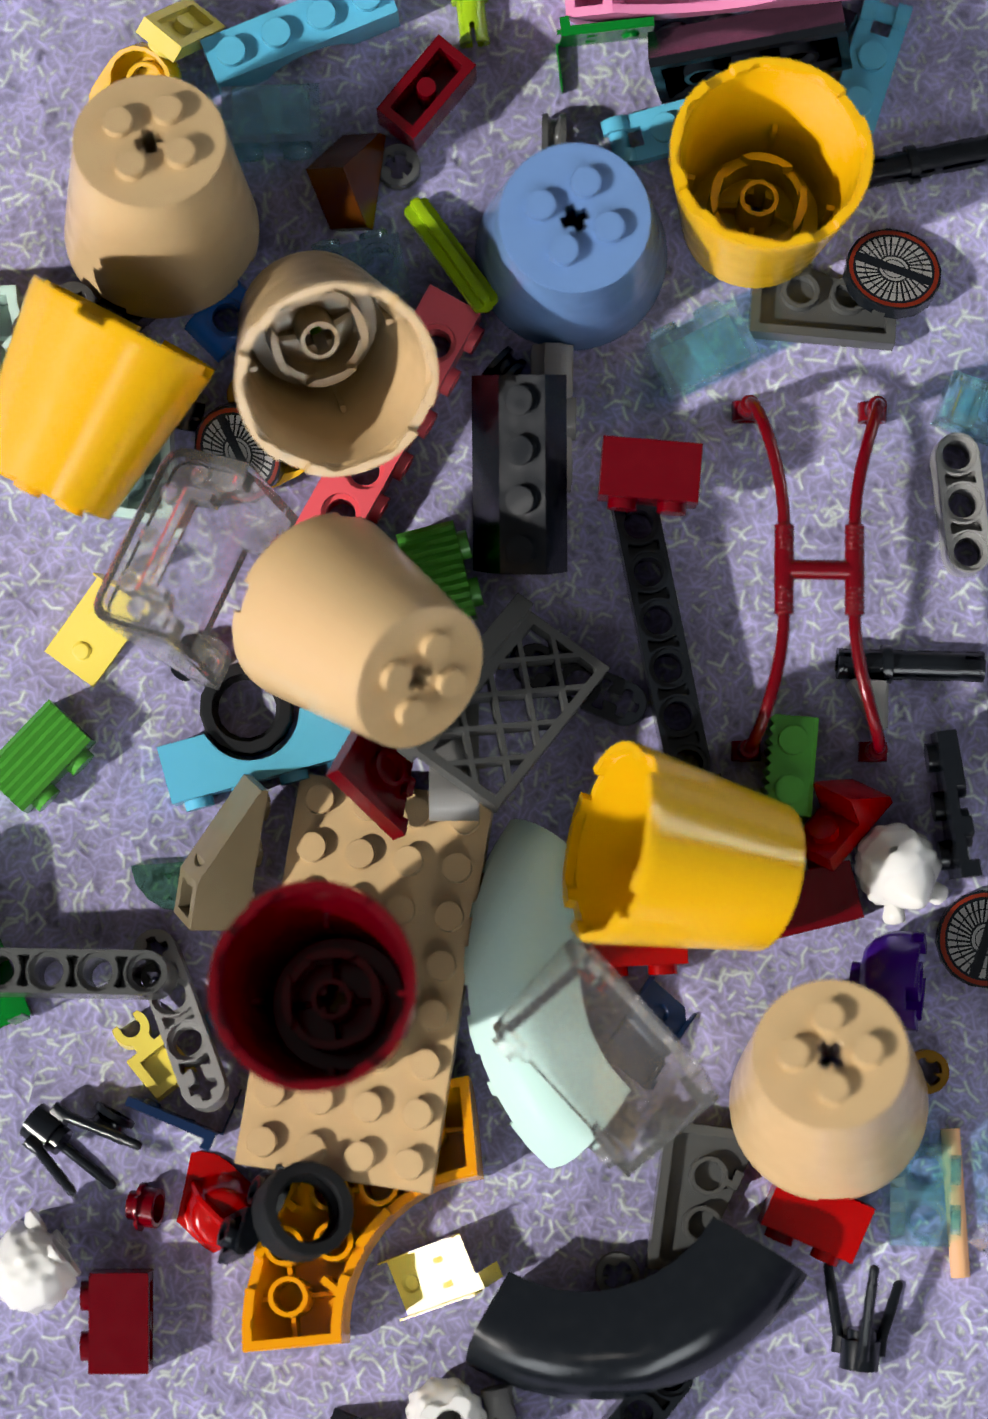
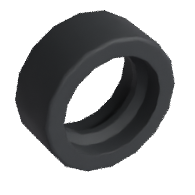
M239 662L221 668L208 680L201 694L199 714L205 731L218 746L236 755L255 756L272 750L285 739L293 723L294 705L273 695L276 703V714L271 726L265 732L252 738L238 737L230 733L221 723L218 714L219 701L224 691L232 684L243 680L252 681L243 671Z
M314 1161L294 1162L268 1176L256 1191L251 1208L253 1228L262 1245L276 1257L290 1262L312 1261L339 1247L350 1233L354 1217L352 1195L344 1180L330 1167ZM304 1182L312 1185L321 1193L328 1206L329 1222L327 1229L320 1237L313 1241L301 1242L294 1239L283 1229L278 1219L276 1207L278 1196L286 1186L292 1183Z

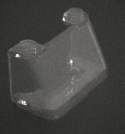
M190 448L174 450L164 457L158 466L96 594L93 603L94 612L108 628L199 685L219 690L231 663V653L223 641L209 635L247 553L260 556L276 538L293 527L299 517L250 463Z
M575 935L563 944L493 1024L496 1036L492 1039V1042L498 1051L510 1063L516 1058L525 1064L529 1062L590 1128L596 1140L591 1145V1149L601 1162L609 1169L617 1165L627 1177L720 1098L707 1072L688 1048L592 943L580 940Z

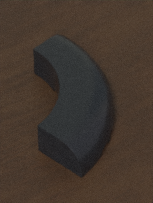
M713 1216L703 1233L675 1261L640 1281L622 1287L601 1291H567L539 1285L509 1271L474 1331L468 1346L466 1361L469 1366L497 1381L525 1391L560 1399L616 1400L637 1397L640 1394L686 1383L704 1374L705 1371L715 1367L728 1357H733L742 1351L748 1342L767 1325L770 1326L786 1308L807 1275L776 1252Z

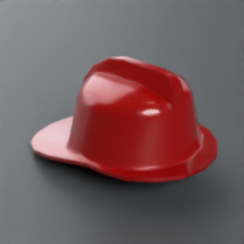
M205 1151L191 1153L177 1222L204 1248L213 1253L221 1250V1246L217 1245L219 1228L223 1220L227 1216L229 1217L230 1214L245 1206L251 1207L247 1203V1194L251 1182L229 1161L216 1153Z

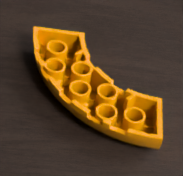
M470 1076L451 1078L433 1194L464 1182L484 1179L478 1111ZM344 1181L352 1195L354 1217L350 1233L339 1247L312 1261L290 1262L276 1257L260 1241L253 1254L255 1257L248 1286L245 1288L242 1312V1352L350 1343L352 1303L358 1280L368 1257L390 1226L412 1206L427 1198L430 1194ZM304 1182L292 1183L284 1205L278 1214V1219L283 1229L294 1239L301 1242L313 1241L320 1237L327 1229L329 1222L328 1206L321 1193L312 1185Z

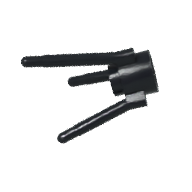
M56 1102L52 1108L44 1103L32 1111L20 1130V1135L25 1139L22 1145L36 1155L69 1196L76 1194V1188L48 1154V1151L54 1155L61 1151L110 1190L116 1188V1182L68 1143L73 1134V1131L68 1128V1123L134 1150L142 1148L141 1141L70 1112L59 1102Z
M824 1263L825 1287L832 1328L831 1351L840 1353L839 1367L842 1369L863 1373L878 1372L879 1358L886 1356L887 1339L903 1284L901 1281L894 1282L877 1333V1330L872 1328L879 1267L875 1264L871 1265L866 1285L861 1326H848L847 1335L843 1333L833 1266Z

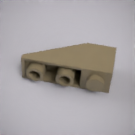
M244 774L181 865L174 913L190 931H224L249 906L248 903L256 898L253 882L255 870L261 865L263 859V846L260 839L263 821H266L270 815L271 802L268 790L251 774Z

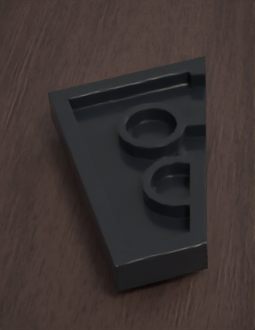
M956 729L936 731L931 734L932 743L924 744V758L927 772L936 773L938 792L930 793V804L934 822L942 821L944 841H937L936 844L937 857L943 864L941 870H948L949 880L981 876L983 874L980 858L970 860L967 848L972 847L973 836L975 835L972 815L970 816L967 808H960L959 798L966 797V780Z

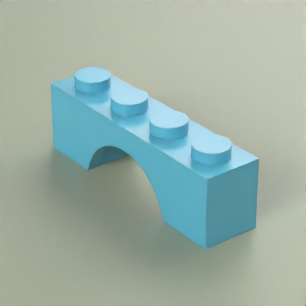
M297 0L200 40L220 94L222 98H225L269 80L277 70L310 52L338 44L355 45L400 26L399 12L394 0Z
M299 708L297 725L290 740L279 751L263 759L240 760L222 753L205 734L159 746L157 750L172 804L175 806L185 805L186 812H192L215 805L213 796L233 791L244 774H251L259 783L279 778L281 786L309 779V769L327 765L329 770L351 730Z

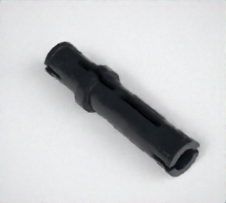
M988 134L928 147L916 148L915 145L904 146L902 151L874 156L872 174L867 189L905 181L912 185L920 183L922 178L987 165Z
M881 645L880 649H864L869 678L887 681L889 684H891L892 680L983 683L985 679L986 659H984V651L893 650L892 645ZM851 648L836 649V679L856 678Z

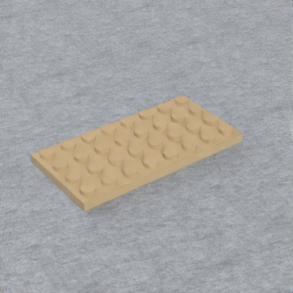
M309 774V779L299 781L282 885L307 880L336 882L363 892L384 907L402 928L413 951L418 977L416 1007L408 1036L395 1056L375 1072L348 1086L331 1091L300 1092L277 1087L261 1080L250 1072L234 1163L275 1170L277 1164L285 1168L294 1162L314 1161L330 1167L347 1182L433 1195L466 986H464L465 946H468L469 933L473 918L470 917L472 903L477 900L484 877L482 871L486 864L494 813L479 803V821H429V791L414 789L413 796L408 797L406 800L403 816L409 819L406 835L393 840L327 776ZM339 990L335 991L334 999L326 1001L325 1007L337 1013L338 1007L345 1004L346 998L339 994Z

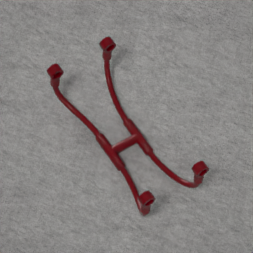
M746 395L741 400L732 402L731 422L757 423L769 458L778 516V524L774 525V614L778 615L771 672L757 719L748 739L731 741V761H760V742L775 705L786 661L790 633V615L794 614L793 589L795 579L845 580V615L849 618L851 652L858 687L873 740L858 742V762H887L888 746L887 742H885L868 674L861 628V616L865 614V527L861 524V509L867 470L880 424L887 423V401L882 396H874L869 401L858 403V424L867 425L854 471L849 504L848 524L844 527V560H795L793 550L794 525L790 524L788 489L780 451L772 426L761 402L754 395Z

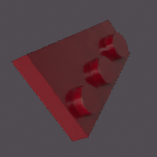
M351 731L326 776L393 840L406 835L409 819L403 816L406 800L408 797L413 796L416 779L411 776L413 763L398 753L397 748L384 746Z

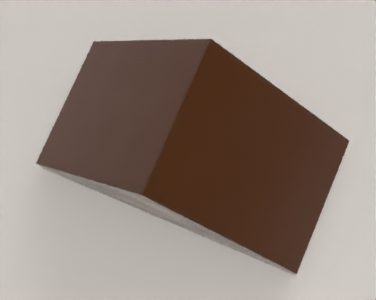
M382 133L342 135L306 168L331 230H373L386 135Z

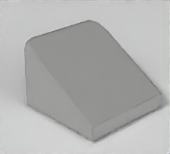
M849 680L846 686L867 721L857 680ZM870 680L884 731L888 728L889 683L882 680Z

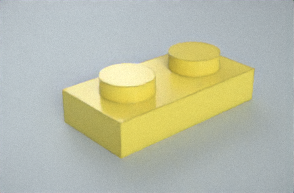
M180 0L145 16L136 33L148 42L149 48L155 54L174 63L202 49L201 39L223 31L226 26L194 0Z

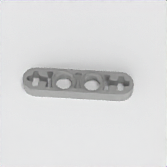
M160 929L147 930L137 938L133 950L152 951L151 944L156 941L163 948L168 947L169 950L163 952L162 956L173 962L176 969L178 968L177 985L182 986L186 993L183 1005L177 1010L172 1011L163 1009L160 999L149 1000L181 1094L185 1101L198 1111L205 1113L216 1111L228 1099L230 1092L229 1082L182 950L177 941L166 931ZM150 963L142 971L141 980L144 988L152 987L160 980L161 972L156 963ZM153 977H159L154 982L152 981ZM187 1030L198 1031L202 1037V1044L198 1052L190 1056L180 1055L176 1047L180 1034ZM210 1058V1064H202ZM201 1065L204 1076L210 1082H217V1086L210 1090L212 1098L205 1100L199 1094L194 1095L193 1091L200 1088V1082L197 1073L192 1069L185 1073V1067Z

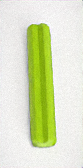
M425 197L412 199L410 204L404 209V216L473 311L477 314L490 312L499 301L497 293L429 200Z

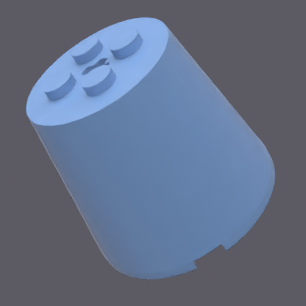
M564 143L545 148L529 157L516 169L489 203L476 235L475 264L498 295L499 301L493 306L492 311L510 330L527 341L529 340L537 344L563 343L574 345L573 351L596 348L615 341L633 329L646 316L655 303L663 285L667 267V243L660 217L642 181L629 164L618 155L596 145ZM573 216L576 221L583 219L582 231L576 232L573 226L564 228L566 218Z

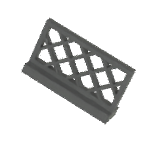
M520 593L514 596L480 637L483 648L481 674L474 694L465 707L466 709L470 704L490 703L494 724L468 726L464 709L457 718L460 727L451 728L456 722L455 720L442 733L425 743L408 748H397V752L412 763L416 758H419L494 814L497 813L605 678L610 669L606 664L531 612L534 603ZM530 630L548 642L550 655L525 657L522 640ZM515 650L516 658H508ZM578 663L592 673V675L585 684L565 685L561 664ZM552 665L556 686L531 688L527 667ZM518 668L522 689L497 691L494 674L497 670ZM487 684L488 692L479 693ZM575 695V697L568 704L567 696ZM558 697L561 710L559 717L537 720L533 699ZM524 700L528 721L502 723L499 702ZM547 730V732L540 739L539 731ZM530 731L533 745L530 753L508 755L505 734ZM496 735L500 756L474 758L470 737ZM462 738L465 759L447 761L436 753L433 748L441 739ZM519 765L512 774L510 766ZM502 767L505 784L496 795L478 783L476 769ZM461 770H467V771H468V775L465 774V773H464L463 771H461Z

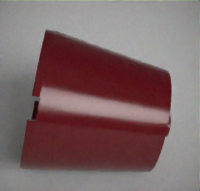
M307 880L281 885L263 893L248 903L249 906L237 916L228 929L225 928L220 936L211 958L207 981L208 1005L214 1027L222 1043L235 1059L261 1080L277 1087L300 1092L331 1091L348 1086L375 1072L391 1060L408 1036L418 994L417 967L413 951L406 935L394 917L384 907L363 892L347 885L322 880ZM339 990V994L346 998V1002L338 1007L337 1013H334V1011L325 1007L326 1001L333 1000L335 991Z

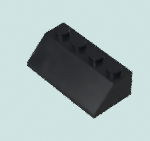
M842 1L762 9L740 15L732 13L715 14L704 22L688 25L683 22H671L661 26L659 30L648 32L649 66L661 104L687 98L703 80L706 82L713 76L729 69L730 64L751 58L779 57L792 59L811 65L825 73L852 69Z
M566 375L472 376L473 571L517 575H549L567 572Z

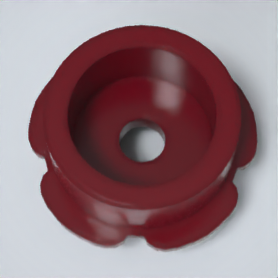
M142 1182L136 1191L131 1190L129 1192L125 1205V1215L128 1220H133L135 1230L143 1231L144 1227L158 1228L160 1226L165 1210L166 1198L164 1190L152 1188L148 1182Z

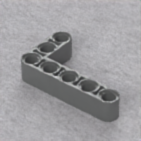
M0 947V965L5 961L11 960L15 970L11 980L6 984L0 985V997L158 1000L170 995L176 988L178 981L177 969L173 962L149 950ZM60 961L63 966L62 978L58 983L48 986L44 978L45 970L49 964ZM103 962H109L112 968L110 980L105 985L96 987L92 977L94 969ZM150 963H158L161 968L160 980L154 986L144 988L141 982L142 971Z

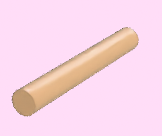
M960 1128L940 1129L950 1274L951 1278L971 1277Z

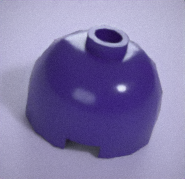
M893 931L880 935L866 946L861 962L852 961L849 982L863 986L881 997L897 1014L905 1031H918V1021L922 1020L926 978H923V962L918 961L920 954H927L925 932Z

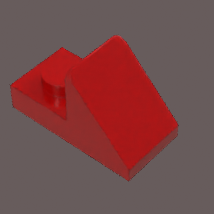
M854 779L816 781L813 786L821 807L803 827L806 850L805 858L833 872L893 803L890 796Z

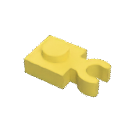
M136 1010L132 1013L137 1023L140 1024V1031L136 1036L127 1037L123 1035L117 1026L112 1029V1032L121 1047L136 1051V1054L126 1062L154 1098L160 1102L177 1089L179 1085L161 1034L153 1039L151 1037V1025L147 1017L142 1012ZM176 1044L179 1054L186 1056ZM194 1066V1067H185V1068H184V1072H185V1073H186L189 1069H192V1070H194L195 1072H198L197 1069L195 1068V1066Z

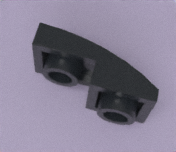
M277 1164L275 1170L268 1169L255 1176L247 1194V1203L251 1207L245 1206L223 1220L217 1235V1245L221 1246L218 1263L224 1265L233 1263L245 1257L260 1242L253 1228L251 1210L255 1194L265 1179L283 1169V1166ZM291 1184L286 1186L278 1196L276 1202L277 1216L284 1205Z

